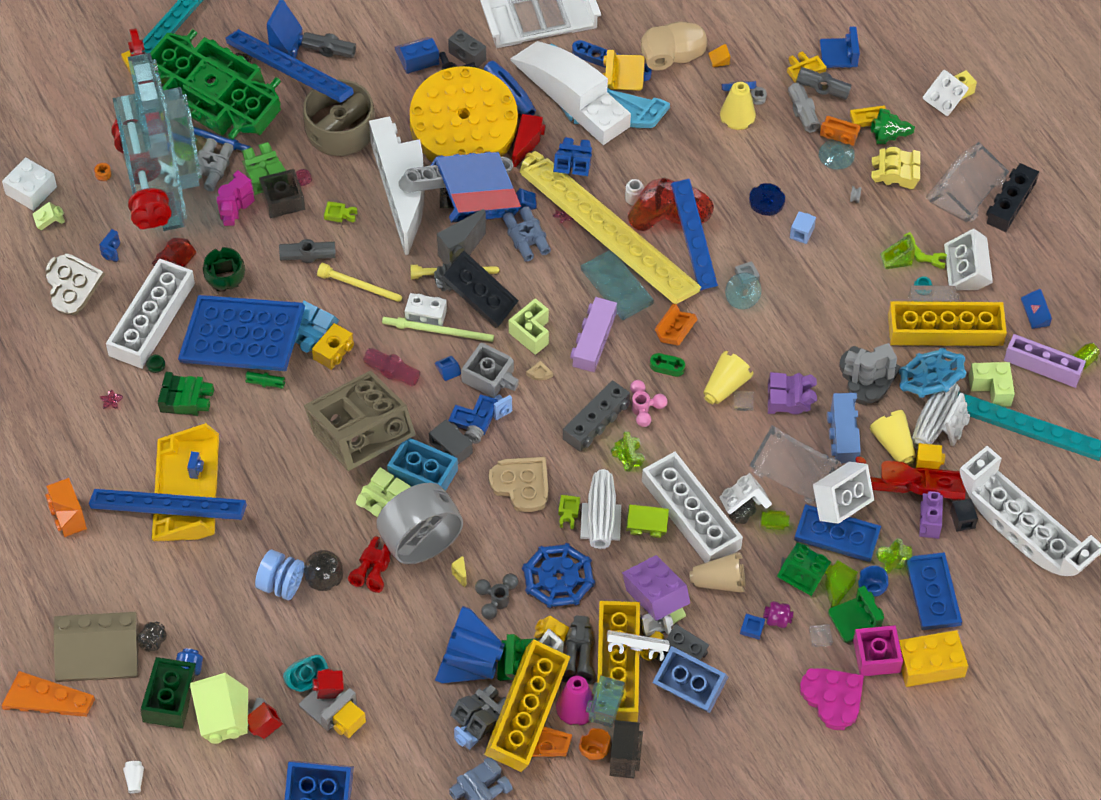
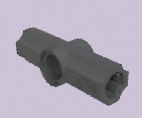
M306 32L303 35L302 47L318 50L323 56L332 57L334 54L348 58H354L356 43L339 40L334 34L328 33L325 36Z
M804 67L800 68L796 82L816 89L819 94L824 95L828 93L845 100L852 86L849 83L832 78L829 73H818Z
M303 239L300 243L279 244L280 261L301 260L304 263H311L315 259L336 258L335 241L314 242L311 239Z

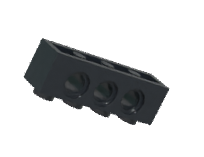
M1019 163L1016 169L1013 168L1009 175V181H1005L1002 186L1001 194L997 193L994 199L995 204L993 206L990 205L986 212V216H988L986 224L1007 232L1036 185L1040 171L1022 163Z

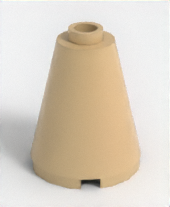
M734 553L694 566L693 571H690V582L694 583L695 587L739 593L745 592L743 588L745 586L744 565L739 564V559H742L741 553Z

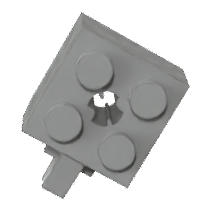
M482 342L461 369L463 383L493 398L496 397L501 388L505 387L515 391L519 385V380L512 376L514 360L510 356Z

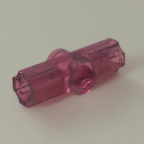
M369 348L363 358L364 363L380 370L384 377L388 379L396 378L410 386H415L421 375L419 370L405 364L395 354L389 356L379 350Z

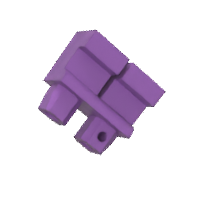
M930 491L928 494L923 493V501L920 504L919 537L939 539L943 510V495H940L939 492Z

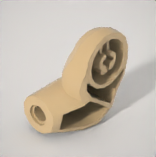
M679 21L650 28L641 38L642 56H644L647 66L652 70H664L671 66L673 62H690L702 56L707 47V37L703 28L688 22Z

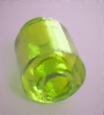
M1089 343L1081 347L1072 356L1086 361L1083 369L1085 370L1098 359L1100 351L1095 344Z
M767 509V511H762L761 527L784 531L785 527H789L790 515H786V511Z

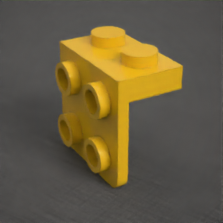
M607 50V55H604L603 60L604 66H606V72L603 75L608 78L607 88L611 90H642L645 67L644 56L617 55L614 50Z

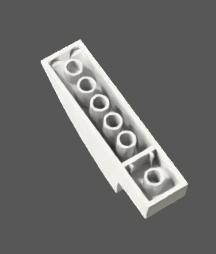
M536 41L510 58L512 63L602 145H605L630 128L631 113L607 92L608 78L574 54L560 47Z
M390 116L370 120V141L404 254L409 255L422 219L425 190L404 192L400 189L398 183L407 169L423 167L421 142L419 139L401 143L400 137L396 136V124L392 123Z

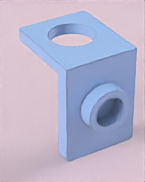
M500 394L497 395L495 399H498V402L494 403L493 415L495 420L512 412V397L509 395L502 398Z

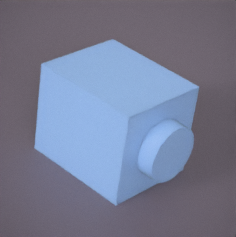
M799 211L791 226L790 239L807 244L815 228L816 217Z

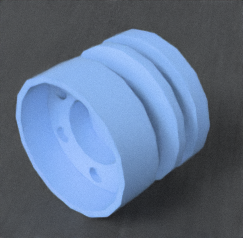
M272 549L269 550L258 568L255 587L267 593H271L274 590L276 596H282L283 599L289 601L295 595L304 573V562L299 559L295 560L293 557H288L285 560L284 554Z

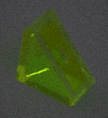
M906 235L880 253L885 269L912 266L915 247L911 235Z

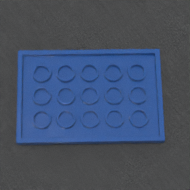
M198 295L178 360L180 363L287 371L305 305L299 302Z

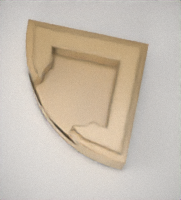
M540 361L527 370L526 375L534 380H547L553 377V372Z

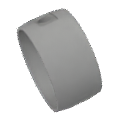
M422 483L402 491L391 499L381 510L376 525L382 540L399 562L403 564H416L438 555L449 547L460 534L463 527V519L449 494L439 484Z

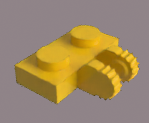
M799 52L798 58L801 61L800 63L793 55L788 59L792 66L787 68V73L795 83H797L796 79L801 67L818 73L826 72L827 69L818 55L808 58L804 52Z

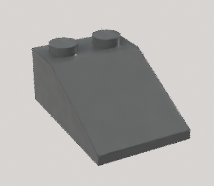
M482 209L437 233L438 256L444 264H448L450 261L453 263L463 251L471 255L486 234V211Z

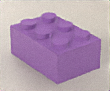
M657 555L622 572L626 591L637 602H640V605L656 621L690 604L687 585Z

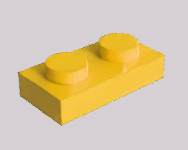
M884 105L850 110L851 121L854 124L861 125V127L871 126L872 120L874 118L877 119L880 108L886 109Z

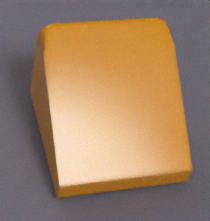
M726 44L708 53L713 68L730 65V53Z

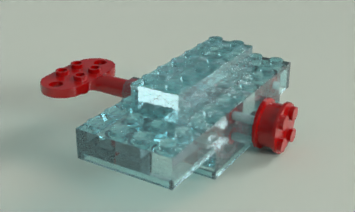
M137 28L129 29L131 42H128L130 53L134 54H130L128 62L135 94L112 98L116 120L112 125L111 133L114 137L115 148L123 153L133 194L128 200L131 221L142 230L162 226L163 231L185 227L184 219H187L182 189L199 186L198 179L202 178L190 108L187 106V95L182 94L181 87L163 91L160 75L158 72H155L158 71L156 60H152L151 53H145L143 39L139 40Z

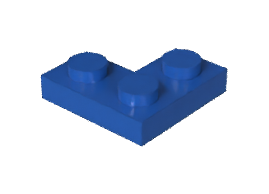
M480 394L473 410L455 405L448 421L466 430L470 425L477 426L483 430L485 435L494 415V403L498 402V399Z

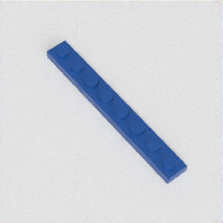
M94 489L89 501L91 509L242 520L247 506L246 500L105 489Z

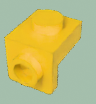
M548 616L537 622L534 637L538 639L548 629H551L564 642L569 627L552 616Z

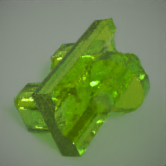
M624 432V437L615 442V447L611 449V454L623 462L625 471H631L634 466H641L645 459L642 453H635V450L640 448L639 438L631 437L630 432Z
M897 538L890 547H880L876 552V556L880 562L885 563V571L890 573L894 568L902 569L904 559L910 560L912 557V547L903 545V540Z

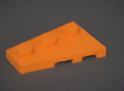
M543 727L532 757L567 756L572 741V734Z

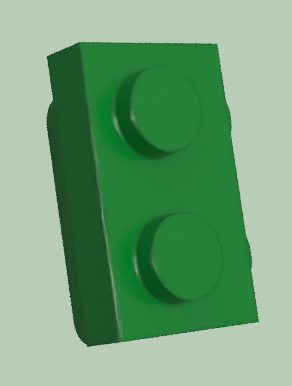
M865 586L857 589L856 598L828 610L829 617L845 643L853 641L855 629L882 627L884 619L882 609L876 606L872 592H868Z

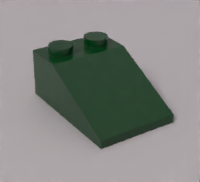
M160 657L155 658L140 709L142 722L183 729L191 697L190 683L194 681L196 663Z

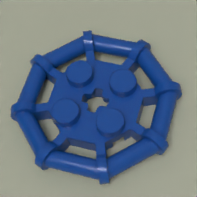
M570 543L547 547L541 545L529 561L522 566L526 583L525 592L528 595L534 596L550 609L563 605L574 604L576 606L589 589L595 586L591 567L592 559L571 547ZM563 553L562 557L550 558L548 554ZM567 555H571L580 562L573 563L572 559L567 558ZM541 558L544 559L539 568L534 567ZM584 568L585 578H579L578 570ZM556 573L564 575L561 576L560 580H557V577H553ZM532 574L538 575L539 583H533ZM581 585L582 587L574 594L572 592L573 588ZM539 590H547L550 594V597L546 596ZM568 595V597L555 598V596Z

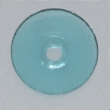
M828 141L819 149L820 161L831 169L847 168L853 163L855 158L853 148L849 144H844L840 141Z
M745 272L734 275L728 281L725 290L729 304L742 310L753 307L760 299L762 292L759 280L754 275ZM748 289V294L743 295V291Z

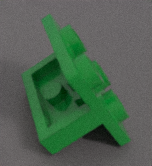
M507 634V640H501L505 645L500 661H498L497 679L499 681L514 680L525 649L533 639H521L515 634Z

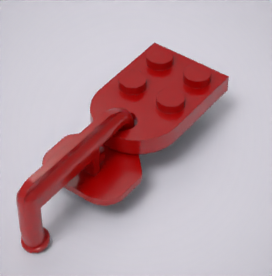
M859 456L855 458L856 463L866 464L864 458ZM884 461L881 464V478L870 477L872 490L896 493L912 491L919 495H923V493L928 494V492L932 491L939 492L940 495H943V498L965 500L966 492L960 471L912 468L904 462Z

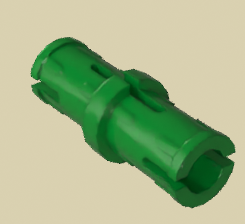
M247 371L245 382L262 385L265 388L270 386L284 389L286 378L269 375L268 372L262 374Z

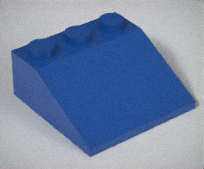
M289 761L285 800H350L354 766Z

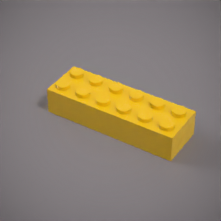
M890 301L888 311L890 345H1004L1007 331L1003 302Z
M599 601L596 722L618 721L638 723L639 651L630 649L631 646L623 644L624 651L622 654L619 653L620 647L618 645H614L612 651L609 652L607 633L608 630L640 635V602Z
M532 640L525 649L484 755L520 772L529 765L570 656L539 641Z

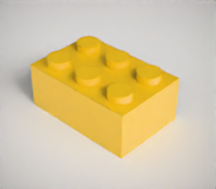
M957 630L899 640L903 658L901 672L906 687L965 677L968 663Z

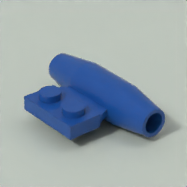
M495 61L488 62L484 70L495 75L507 85L516 101L518 113L521 116L522 114L534 115L536 109L513 76Z

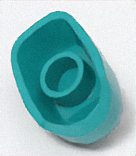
M315 654L302 658L291 664L284 671V682L288 688L295 691L303 692L313 688V679H316L317 672L329 669L328 665L321 655Z

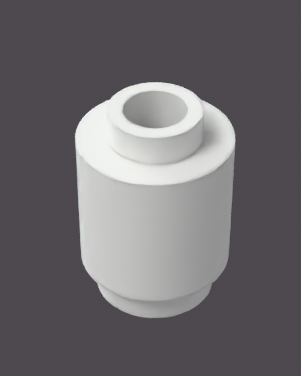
M632 179L626 185L625 200L628 204L636 206L643 201L644 186L640 180Z

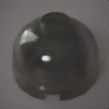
M316 551L304 563V578L313 589L328 591L331 590V587L339 585L343 579L344 569L342 562L331 551Z

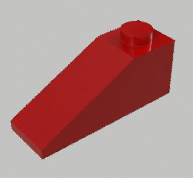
M522 114L512 155L513 167H517L526 154L530 153L538 145L541 135H545L546 125L543 124V117Z

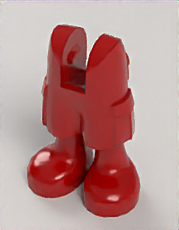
M374 536L371 539L368 547L364 549L359 559L361 565L352 570L348 576L349 583L355 587L363 586L366 580L368 589L375 593L382 592L384 588L381 572L388 568L391 559V552L386 544H384L382 550L378 549L380 537ZM373 567L372 571L369 573L366 579L368 569Z

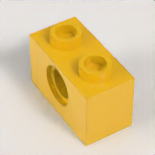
M334 323L312 348L313 360L332 370L335 365L342 361L346 352L351 351L353 348V333Z

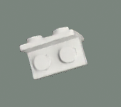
M943 70L925 93L923 99L946 116H949L969 87L948 71Z

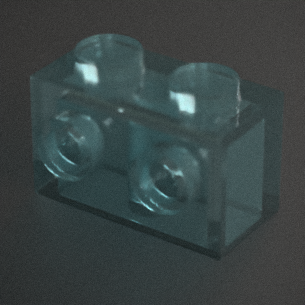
M600 676L599 682H595L593 686V701L589 700L586 712L589 713V721L613 727L624 693L625 682Z

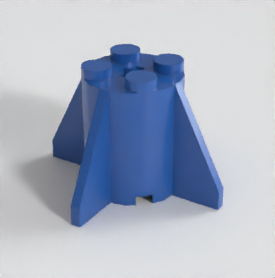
M462 606L435 678L437 682L451 683L493 679L498 663L495 660L500 661L505 643H502L468 607Z

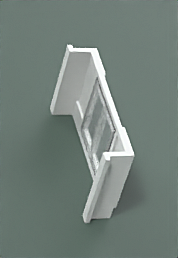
M480 0L496 49L540 38L597 28V16H601L596 0Z

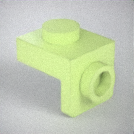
M50 202L33 213L36 226L40 230H43L54 221L61 224L65 222L63 210Z

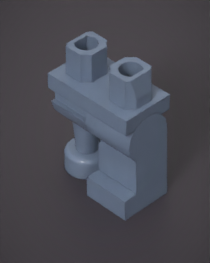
M487 757L483 763L457 777V783L449 789V794L453 800H457L462 796L466 800H492L501 792L507 794L513 788L507 777H501L502 769L497 762ZM497 781V785L489 789L487 788L489 785Z

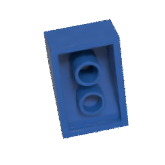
M279 0L266 24L269 45L296 58L298 49L302 46L303 29L285 1Z

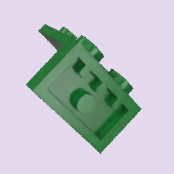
M797 542L786 558L777 577L812 597L831 561L826 556L810 550L807 545Z

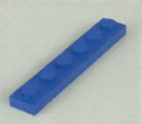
M690 178L672 182L671 187L696 282L701 286L700 291L717 287L718 284Z

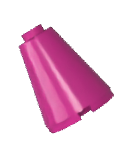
M581 676L571 677L556 701L558 716L569 725H584L590 722L597 710L596 699L586 679Z

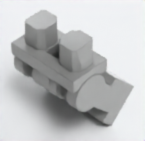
M889 343L874 348L872 353L866 352L864 349H860L859 353L849 350L845 358L846 365L843 373L852 376L853 383L857 384L859 382L862 385H870L874 380L886 377L889 380L894 378L897 356Z

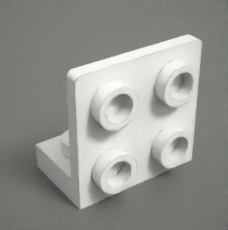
M750 473L742 476L731 488L725 489L719 497L728 514L733 513L750 498H753L757 505L762 504L765 509L772 505L762 486Z

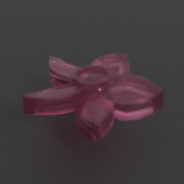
M555 209L553 217L560 218V223H564L566 220H574L565 211L560 212Z
M113 390L108 392V396H100V399L104 401L103 409L110 405L118 409L117 402L123 398L122 395L115 394Z

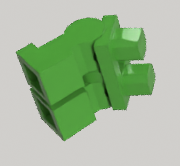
M268 142L258 145L261 154L255 156L252 147L242 150L244 158L242 163L247 177L251 179L255 195L262 193L261 190L263 192L270 190V184L273 189L288 184L287 172L281 161H279L276 151L272 150Z

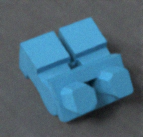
M303 300L302 303L305 305V310L295 343L299 344L301 350L307 353L312 351L315 344L334 323L338 324L339 319Z

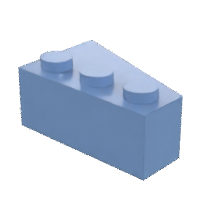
M833 393L830 412H827V423H831L829 439H833L831 455L835 456V463L856 462L855 458L857 456L860 457V435L856 420L858 411H855L857 393Z

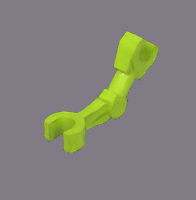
M911 232L904 234L903 241L907 247L911 248L917 262H930L935 267L945 268V263L940 262L939 259L946 260L947 254L933 253V255H927L917 247Z

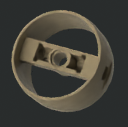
M337 79L352 87L354 94L340 103L312 89L304 101L303 122L305 133L313 147L328 155L345 156L362 150L370 142L369 121L375 120V108L369 92L363 86L353 81ZM335 105L330 109L329 115L316 125L312 123L311 119L318 111L327 106ZM365 113L368 115L357 127L343 131Z

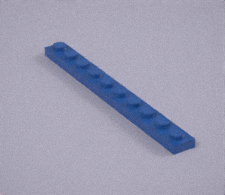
M239 29L225 38L227 44L340 103L354 94L352 87Z

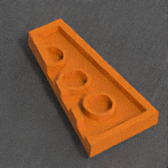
M19 671L1 707L3 710H10L12 708L26 712L35 710L41 713L59 712L61 715L87 717L95 697L94 695Z

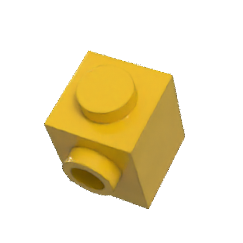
M918 444L916 468L940 469V466L944 465L945 453H942V445Z
M349 701L333 716V728L338 734H344L348 739L366 723L365 712L352 701Z

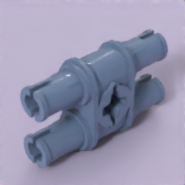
M529 207L520 209V215L524 220L522 223L517 224L512 213H506L503 216V220L508 228L507 234L511 237L515 249L520 251L524 261H530L534 258V254L529 247L530 245L536 244L541 255H547L551 252V248L546 241V233L542 230L539 220L534 218Z

